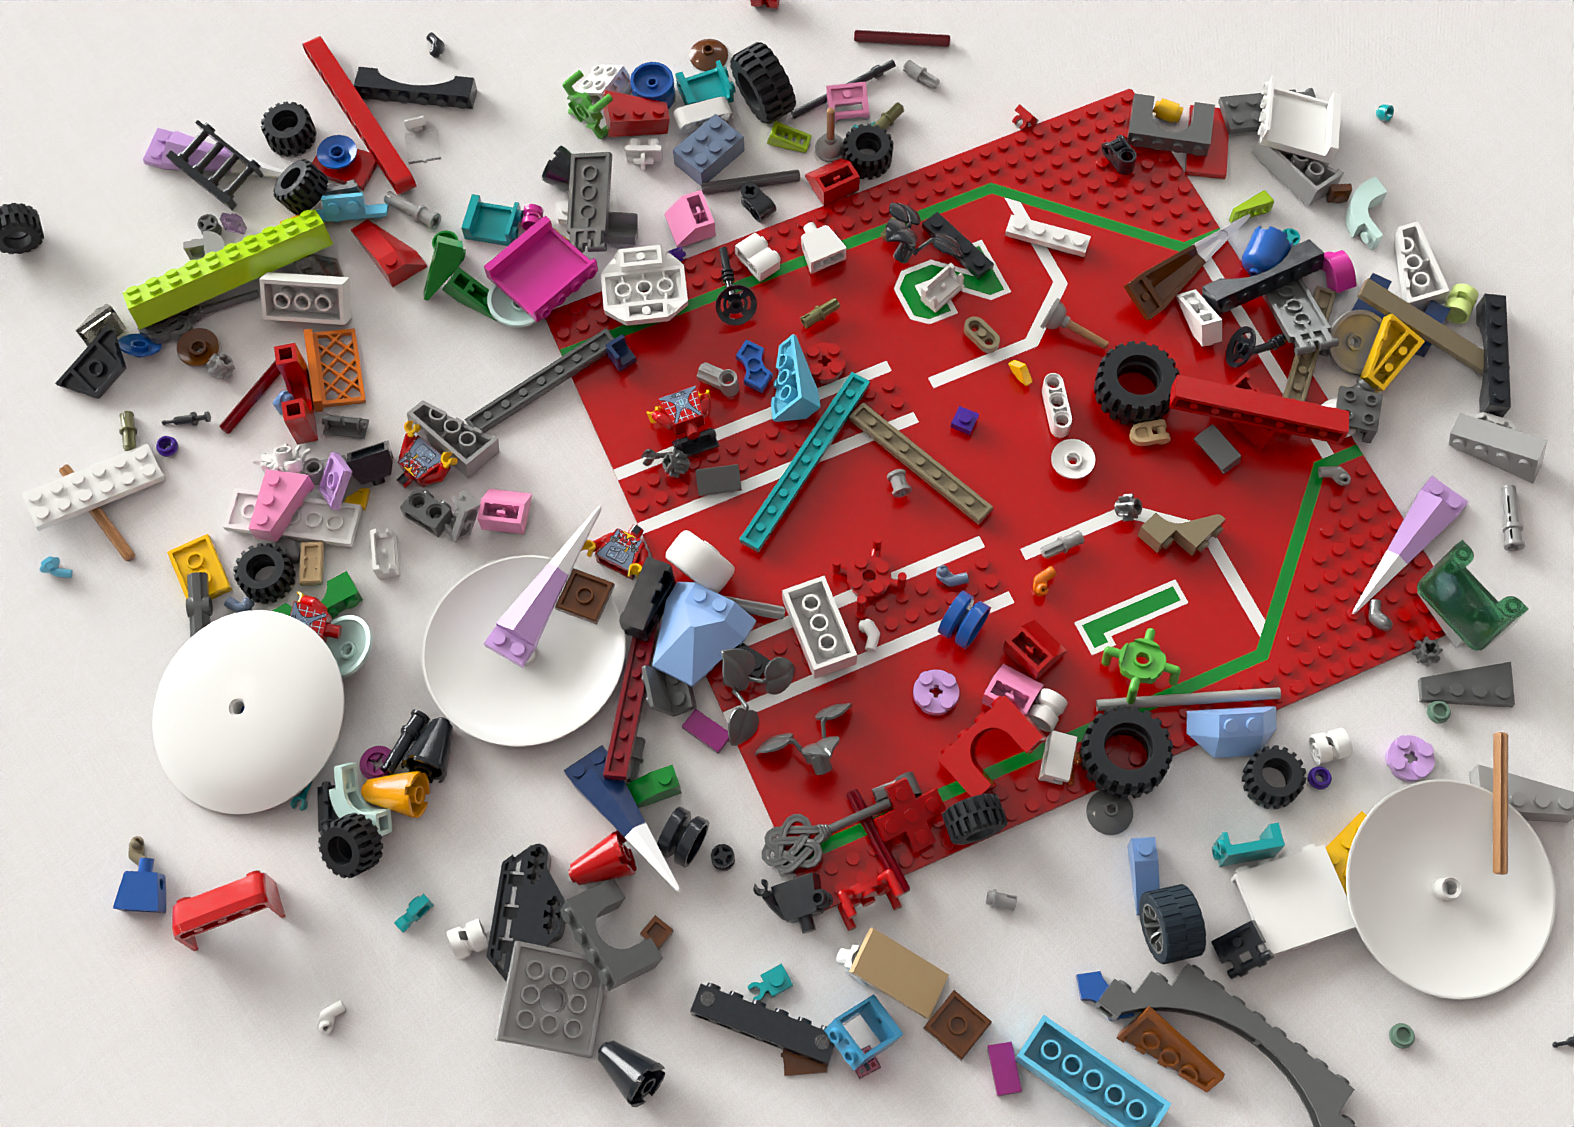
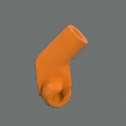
M1048 567L1034 577L1033 591L1037 596H1044L1048 593L1047 581L1057 575L1053 567Z

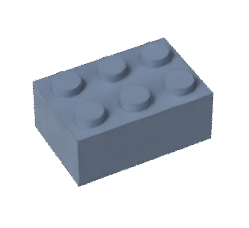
M714 114L673 149L674 164L701 186V183L709 182L745 151L744 136L718 115Z

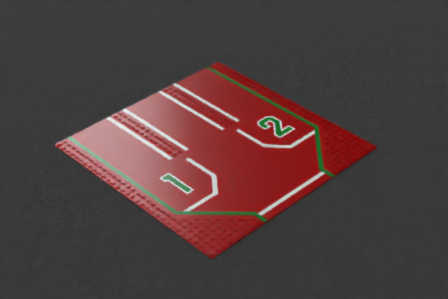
M1126 89L1027 127L1024 130L1014 132L837 200L826 206L816 208L754 232L760 237H764L768 247L772 251L775 250L781 258L780 269L761 282L753 276L748 267L735 254V245L754 233L684 259L681 263L684 264L688 306L669 321L626 326L605 315L602 291L553 309L549 316L545 318L561 356H564L606 328L614 339L623 334L627 346L636 356L637 362L619 372L606 354L571 378L638 526L644 530L642 535L652 558L671 565L676 583L695 582L666 559L668 548L679 534L686 530L712 545L735 567L733 576L718 593L720 595L785 607L782 599V590L822 576L826 578L857 653L856 665L814 679L786 608L785 616L782 620L749 614L756 620V623L743 642L769 660L776 657H784L794 663L795 667L792 682L780 694H769L766 691V683L762 684L749 681V685L745 690L739 691L740 695L749 705V710L757 712L759 725L757 731L750 739L737 746L774 827L782 826L786 818L793 814L804 815L809 819L812 826L832 824L855 813L847 798L849 791L858 789L866 806L870 807L876 804L872 789L892 782L896 777L907 772L914 773L922 794L934 788L937 789L946 809L959 801L970 798L971 796L938 758L942 755L941 751L945 746L950 743L953 745L959 739L957 736L962 730L967 727L970 729L975 724L974 720L982 712L987 713L991 709V707L982 703L983 696L994 675L1003 664L1030 677L1003 651L1005 640L1020 626L1036 620L1067 650L1036 681L1044 685L1042 689L1053 690L1067 700L1068 704L1064 712L1058 716L1059 720L1053 731L1076 736V747L1070 779L1068 782H1063L1060 785L1039 780L1046 740L1030 754L1026 753L1002 729H993L981 736L976 745V759L980 767L997 785L988 794L998 795L1008 824L997 834L1098 790L1095 788L1096 782L1094 780L1089 782L1087 779V770H1082V758L1080 757L1081 742L1089 724L1093 722L1099 713L1104 714L1105 712L1096 710V700L1127 698L1131 680L1124 677L1120 672L1119 658L1112 657L1109 666L1102 664L1104 649L1107 646L1122 649L1126 643L1129 644L1139 638L1144 639L1147 629L1153 628L1156 632L1154 642L1160 646V650L1165 654L1166 663L1180 667L1181 672L1177 685H1170L1168 682L1170 673L1163 672L1154 683H1140L1136 697L1280 688V699L1139 708L1140 712L1144 713L1145 710L1151 712L1150 717L1154 720L1158 717L1162 721L1161 728H1167L1169 731L1168 740H1172L1173 743L1171 753L1175 756L1199 745L1187 734V711L1275 706L1277 711L1417 649L1414 644L1418 640L1422 642L1425 637H1428L1429 640L1435 641L1446 636L1417 593L1424 582L1439 575L1424 550L1415 556L1370 599H1377L1382 602L1381 612L1393 623L1390 630H1380L1369 621L1370 600L1356 614L1352 613L1404 520L1352 436L1346 437L1340 445L1279 432L1276 438L1261 451L1225 420L1170 409L1162 419L1166 422L1167 427L1165 430L1166 433H1169L1171 441L1162 445L1137 446L1130 440L1133 423L1121 424V420L1116 419L1114 421L1110 418L1108 412L1104 413L1101 410L1102 404L1099 405L1095 399L1096 394L1094 393L1097 371L1106 353L1110 349L1115 350V347L1121 343L1125 346L1130 341H1135V344H1140V341L1147 342L1146 345L1152 346L1154 344L1158 346L1160 351L1165 350L1169 354V359H1174L1176 363L1175 368L1179 369L1181 376L1208 380L1223 385H1232L1247 372L1250 376V382L1261 393L1274 394L1280 397L1283 396L1295 356L1294 344L1286 341V344L1277 350H1269L1252 355L1241 367L1234 368L1228 365L1226 361L1228 343L1233 334L1241 327L1248 326L1255 331V346L1267 343L1269 339L1277 334H1283L1263 296L1218 315L1222 319V341L1202 347L1193 336L1176 296L1165 309L1152 319L1146 321L1123 287L1138 274L1220 230L1217 222L1172 151L1130 145L1136 152V161L1133 172L1128 175H1122L1117 172L1112 163L1104 156L1101 148L1102 143H1109L1119 135H1123L1127 140L1131 107L1135 94L1132 89ZM893 202L902 203L910 206L919 214L920 224L911 225V230L918 237L916 249L932 238L922 228V223L938 212L994 263L993 269L978 280L953 256L936 249L933 243L928 244L917 255L912 254L907 263L897 261L893 254L900 242H887L881 236L888 221L893 217L889 212V205ZM1011 215L1091 236L1085 257L1005 236ZM810 222H814L817 229L825 225L829 226L846 246L845 260L812 274L809 271L801 246V236L806 234L803 228ZM1227 240L1178 294L1196 289L1202 296V286L1220 278L1237 279L1251 276L1243 268L1241 260ZM721 247H727L730 267L733 269L735 278L734 285L738 284L748 287L752 290L757 300L755 314L749 321L741 325H729L723 322L716 312V299L720 292L726 288L721 274L722 263L719 252ZM952 263L955 266L956 275L963 274L964 288L935 313L920 300L921 288L948 264ZM735 289V292L740 294L742 290ZM748 296V297H746V298H747V300H748L747 309L749 310V309H750V305H751V300H750V297ZM722 298V300H721V311H722V312L724 311V308H723V300H724V299H723V298ZM833 298L838 300L840 308L827 315L824 321L821 320L808 329L803 326L800 320L801 316L814 310L815 306L818 305L820 307ZM1056 298H1059L1060 302L1066 307V315L1070 317L1071 321L1108 341V347L1103 349L1066 327L1062 328L1059 326L1057 329L1044 327L1042 329L1040 326ZM741 312L738 314L730 313L729 318L736 319L743 315ZM979 317L983 319L999 335L1000 343L995 352H983L965 335L964 324L968 318ZM1246 333L1243 336L1250 339L1251 334ZM794 334L797 336L805 356L807 348L811 345L818 343L838 344L845 355L846 368L844 373L835 382L828 384L815 382L821 407L806 419L773 421L771 399L776 394V388L773 387L774 380L778 378L779 369L776 368L779 345ZM745 340L765 349L762 362L766 369L772 372L773 377L763 393L744 385L746 369L740 361L736 360V354ZM1239 358V359H1238L1237 361H1235V362H1236V363H1240V362L1243 361V359H1240V358ZM822 360L819 363L826 367L829 361ZM1016 360L1026 364L1032 378V383L1027 386L1021 383L1010 369L1008 363ZM706 362L723 370H733L737 374L739 382L738 393L734 396H725L721 390L697 380L696 376L701 364ZM851 372L870 381L869 388L853 412L864 402L993 506V511L978 525L848 418L759 553L740 543L739 540ZM1050 373H1056L1062 377L1071 411L1072 424L1070 431L1063 438L1055 437L1051 433L1043 401L1042 386L1045 377ZM1126 373L1117 378L1120 385L1126 391L1136 395H1146L1156 390L1153 382L1139 373ZM1312 375L1305 402L1322 405L1328 401V398ZM695 385L700 394L706 393V390H709L711 399L709 413L704 418V425L698 429L699 432L707 430V428L714 429L719 447L687 457L690 462L689 469L684 474L680 473L679 478L669 476V473L665 472L666 469L662 465L663 458L654 459L650 466L643 465L646 458H641L646 449H652L655 453H673L672 441L687 436L686 432L677 435L673 430H668L657 422H650L646 412L655 411L656 406L659 409L658 398ZM1053 404L1056 407H1061L1059 404ZM959 406L979 414V418L970 435L950 427ZM1057 423L1060 426H1065L1064 423ZM1212 424L1241 455L1240 463L1225 474L1220 471L1219 467L1194 441L1197 435ZM1068 439H1077L1088 444L1095 455V464L1092 471L1080 479H1068L1058 474L1051 462L1052 452L1057 444ZM1073 460L1069 461L1070 464H1076ZM739 465L741 491L698 495L695 470ZM1340 466L1350 475L1351 482L1348 485L1341 486L1331 477L1319 478L1318 468ZM903 469L906 471L905 478L912 491L906 496L897 498L892 494L893 487L891 481H888L887 475L894 470ZM1133 493L1134 498L1140 499L1142 503V512L1133 521H1123V517H1118L1115 513V502L1119 500L1118 497ZM1155 513L1173 523H1185L1216 514L1222 515L1225 518L1222 526L1224 528L1223 532L1217 538L1212 537L1208 541L1209 545L1201 553L1197 551L1193 556L1175 541L1167 549L1162 548L1157 553L1138 537L1141 526ZM1077 530L1082 533L1084 537L1083 544L1069 549L1067 553L1061 552L1050 558L1042 556L1041 547L1056 541L1058 537H1065ZM880 535L882 537L879 558L889 564L891 578L898 580V574L901 572L907 575L906 587L904 589L889 587L886 593L875 599L868 600L865 610L859 612L857 610V596L848 586L847 577L832 572V560L835 557H839L841 559V567L849 568L856 557L871 554L873 537ZM945 565L954 575L967 573L969 583L949 587L938 580L936 576L937 568ZM1048 567H1053L1057 575L1047 581L1048 593L1044 596H1037L1033 591L1034 577ZM866 573L863 579L867 582H872L875 576L871 573ZM962 591L974 597L973 606L977 602L982 601L991 607L983 627L967 649L955 643L956 634L948 639L938 633L939 625L945 613ZM862 620H872L880 632L876 652L865 650L868 636L865 632L859 630V623ZM1144 657L1136 659L1140 664L1148 663V660ZM722 659L706 675V678L728 724L732 712L739 707L744 709V706L737 696L732 694L733 689L723 683ZM942 670L955 677L959 687V697L954 708L946 714L940 716L926 714L915 703L913 698L914 684L922 672ZM934 688V690H930V693H933L935 698H937L939 694H943L942 691L939 690V688ZM852 703L853 706L844 714L835 719H828L825 724L826 737L837 736L840 739L839 744L833 751L832 757L829 758L833 767L831 771L822 775H816L811 762L807 763L805 757L794 744H788L777 751L759 753L756 756L755 753L759 746L767 739L778 734L793 733V738L802 748L818 742L822 739L821 720H816V714L831 705ZM1041 730L1046 736L1051 733ZM1116 735L1110 737L1105 743L1104 749L1107 757L1113 764L1122 769H1139L1147 762L1145 748L1138 740L1131 736ZM893 807L873 815V819L893 810ZM944 812L927 820L936 842L926 848L913 852L904 832L886 841L905 876L986 839L964 845L953 844L942 817ZM859 821L832 833V836L820 845L823 851V858L816 868L809 870L799 868L794 873L796 877L809 873L819 874L821 889H824L833 897V904L824 910L826 911L841 903L838 897L840 890L849 889L859 882L862 885L868 883V878L880 875L885 871V868ZM796 823V824L793 825V826H804V825H802L801 823ZM788 835V837H789V836L800 837L801 835ZM812 835L810 839H814L817 835ZM785 846V851H788L792 846ZM814 853L810 856L808 860L814 857Z

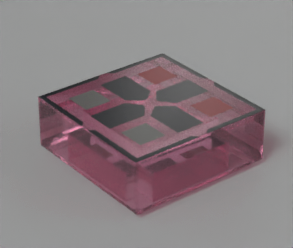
M868 1045L861 1050L865 1054L872 1048L870 1045ZM874 1057L854 1071L860 1080L881 1069L877 1058Z

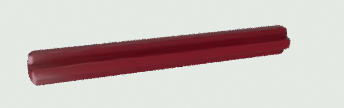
M855 30L854 41L948 47L950 45V35Z
M276 360L219 425L223 432L229 434L281 374L276 366Z
M853 789L847 793V798L855 813L867 808L858 789ZM870 816L861 820L860 823L885 870L892 869L904 892L903 895L907 894L910 891V886L887 843L882 840L873 817Z

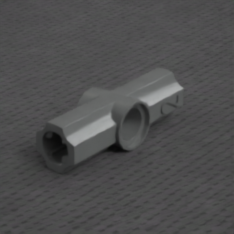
M195 572L187 574L188 598L186 599V612L190 621V638L211 623L210 616L213 614V604L209 596L207 573Z

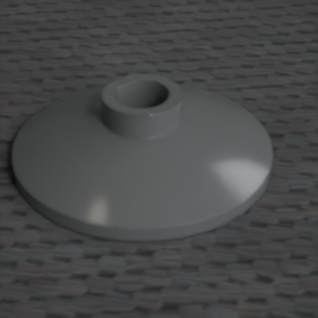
M1105 789L1098 791L1090 798L1087 804L1086 814L1089 823L1102 834L1116 835L1122 833L1130 826L1133 819V807L1128 798L1120 799V794H1114L1113 797L1106 795L1108 791ZM1107 807H1114L1115 812L1109 813Z

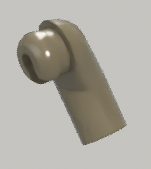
M135 836L129 843L128 857L139 866L140 858L147 857L144 856V839L140 836Z

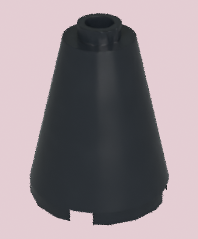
M561 145L553 153L556 156L547 162L542 174V181L569 190L572 153Z
M443 717L432 719L401 761L402 769L406 767L409 770L408 772L419 771L425 773L429 783H432L433 780H439L438 783H442L445 780L453 726L448 719Z
M614 1040L603 1043L598 1050V1061L632 1107L643 1105L646 1102L643 1098L648 1093L653 1096L662 1084L665 1077V1072L662 1069H665V1067L659 1062Z

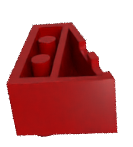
M604 90V97L610 94L613 98V101L603 108L609 137L668 134L670 117L667 103Z

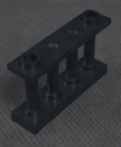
M197 120L195 123L202 131L182 153L176 154L170 150L166 157L233 211L237 206L233 200V194L253 172L262 178L264 174L259 169L261 166L254 159L248 160L216 135L214 133L216 130L207 122L202 124ZM209 136L217 143L197 165L194 164L192 167L188 164V158ZM223 148L232 155L212 177L209 176L208 179L204 177L203 170ZM238 160L247 167L227 189L224 188L222 191L218 188V182Z

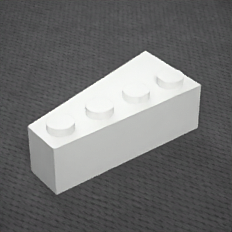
M1419 222L1398 227L1394 243L1402 299L1419 310L1426 309L1431 300L1444 304L1450 290Z

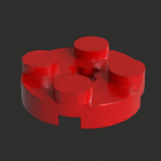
M818 343L807 348L805 359L815 382L821 384L832 383L844 373L846 358L838 344ZM822 360L829 361L826 367L819 362H821Z

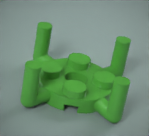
M578 70L562 84L569 95L567 100L571 101L568 103V114L574 115L580 122L584 120L587 123L585 127L592 129L598 139H603L608 135L607 125L602 129L599 127L600 120L603 119L600 111L611 103L613 98L610 94H607L595 105H592V99L586 92L581 94L572 87L584 77L583 73Z
M1153 628L1147 629L1144 639L1139 638L1129 644L1126 643L1122 649L1110 646L1104 649L1102 664L1109 666L1112 657L1119 658L1121 674L1131 680L1126 698L1128 704L1135 703L1140 683H1154L1163 672L1170 673L1168 681L1170 685H1177L1181 669L1179 666L1166 663L1165 654L1160 650V646L1154 642L1156 632ZM1144 657L1148 660V663L1140 664L1136 659Z

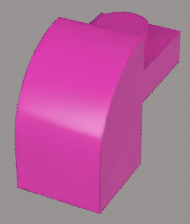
M1343 250L1335 253L1325 252L1323 269L1321 270L1326 273L1327 287L1337 293L1356 287L1355 270L1349 256Z

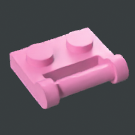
M866 82L826 86L828 108L835 110V107L862 104V109L835 112V122L841 119L870 118Z

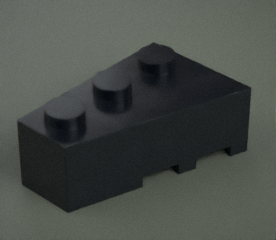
M647 556L626 607L619 618L620 626L626 635L645 642L648 641L664 613L666 600L676 585L670 564Z

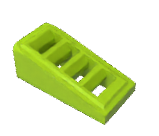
M775 121L767 144L806 153L812 135ZM800 139L804 140L802 145L799 144Z
M1266 190L1261 191L1233 208L1229 222L1233 223L1248 214H1251L1249 218L1270 212L1274 199Z

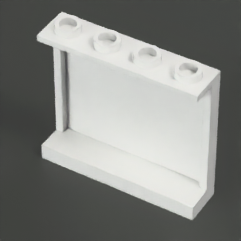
M1272 75L1269 82H1265L1261 93L1264 97L1260 108H1263L1259 117V121L1262 122L1258 130L1260 145L1331 163L1339 148L1341 94L1333 92L1330 100L1325 101L1274 87L1275 76Z
M1315 844L1303 847L1301 849L1302 852L1294 854L1293 851H1289L1280 855L1278 860L1272 861L1271 858L1258 862L1256 867L1250 868L1247 865L1235 870L1236 873L1231 878V881L1237 882L1252 920L1256 921L1266 941L1263 944L1264 949L1261 950V953L1270 949L1274 957L1356 929L1348 898L1324 845L1316 847Z

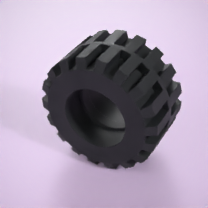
M288 101L283 102V104L277 103L274 108L270 107L268 109L269 112H265L264 118L261 119V130L271 150L277 152L278 155L282 156L284 154L285 157H290V155L298 156V153L301 152L303 154L306 152L305 149H310L312 147L311 143H314L316 140V128L308 110L304 109V106L301 104L297 105L296 102L289 104ZM294 127L289 131H284L287 128Z
M867 123V126L863 124L858 125V128L854 126L851 128V132L848 131L846 138H844L842 159L851 162L860 179L868 177V180H871L874 176L879 178L881 173L885 174L891 166L894 143L891 140V135L886 134L887 130L884 128L880 129L879 125L871 126L870 123ZM861 149H871V150L875 151L876 153H875V154H864V153L860 152L859 150H861Z
M298 160L287 167L279 176L273 189V195L276 200L293 214L300 215L302 212L312 209L321 200L327 189L328 179L309 160Z
M23 203L3 204L0 206L1 253L22 254L30 252L32 249H36L38 245H41L44 233L36 209Z
M258 543L257 547L254 548L252 545L248 547L249 551H243L241 553L242 557L236 559L235 562L238 566H234L233 571L236 573L234 574V579L249 599L252 598L254 602L259 603L261 601L263 604H268L269 600L274 603L277 602V598L283 599L286 597L284 593H289L292 590L290 585H294L295 579L293 577L296 576V572L293 569L294 566L286 553L276 545L273 547L270 543H266L265 546L262 543ZM268 566L275 567L273 574L269 578L261 581L255 580L257 573L262 568Z
M1273 745L1271 749L1269 746H1266L1262 750L1256 751L1243 769L1242 782H1245L1243 789L1244 791H1249L1247 795L1249 799H1256L1255 804L1259 806L1262 803L1266 809H1269L1271 806L1274 809L1288 806L1302 792L1303 785L1306 783L1307 778L1304 777L1306 769L1301 768L1303 765L1302 760L1295 758L1297 756L1295 752L1292 754L1288 753V748L1286 747L1280 750L1278 745ZM1274 768L1280 771L1284 776L1285 786L1273 787L1269 785L1263 778L1262 769Z
M981 794L964 799L950 806L942 814L953 844L964 845L986 839L1000 832L1008 824L999 797L996 794Z
M357 813L347 814L325 825L324 829L320 832L321 837L318 838V843L320 844L318 848L322 854V861L326 862V867L332 869L333 874L336 876L353 878L377 865L383 854L381 851L383 849V843H381L382 836L378 833L377 826L372 824L370 818L366 819L365 815H358Z

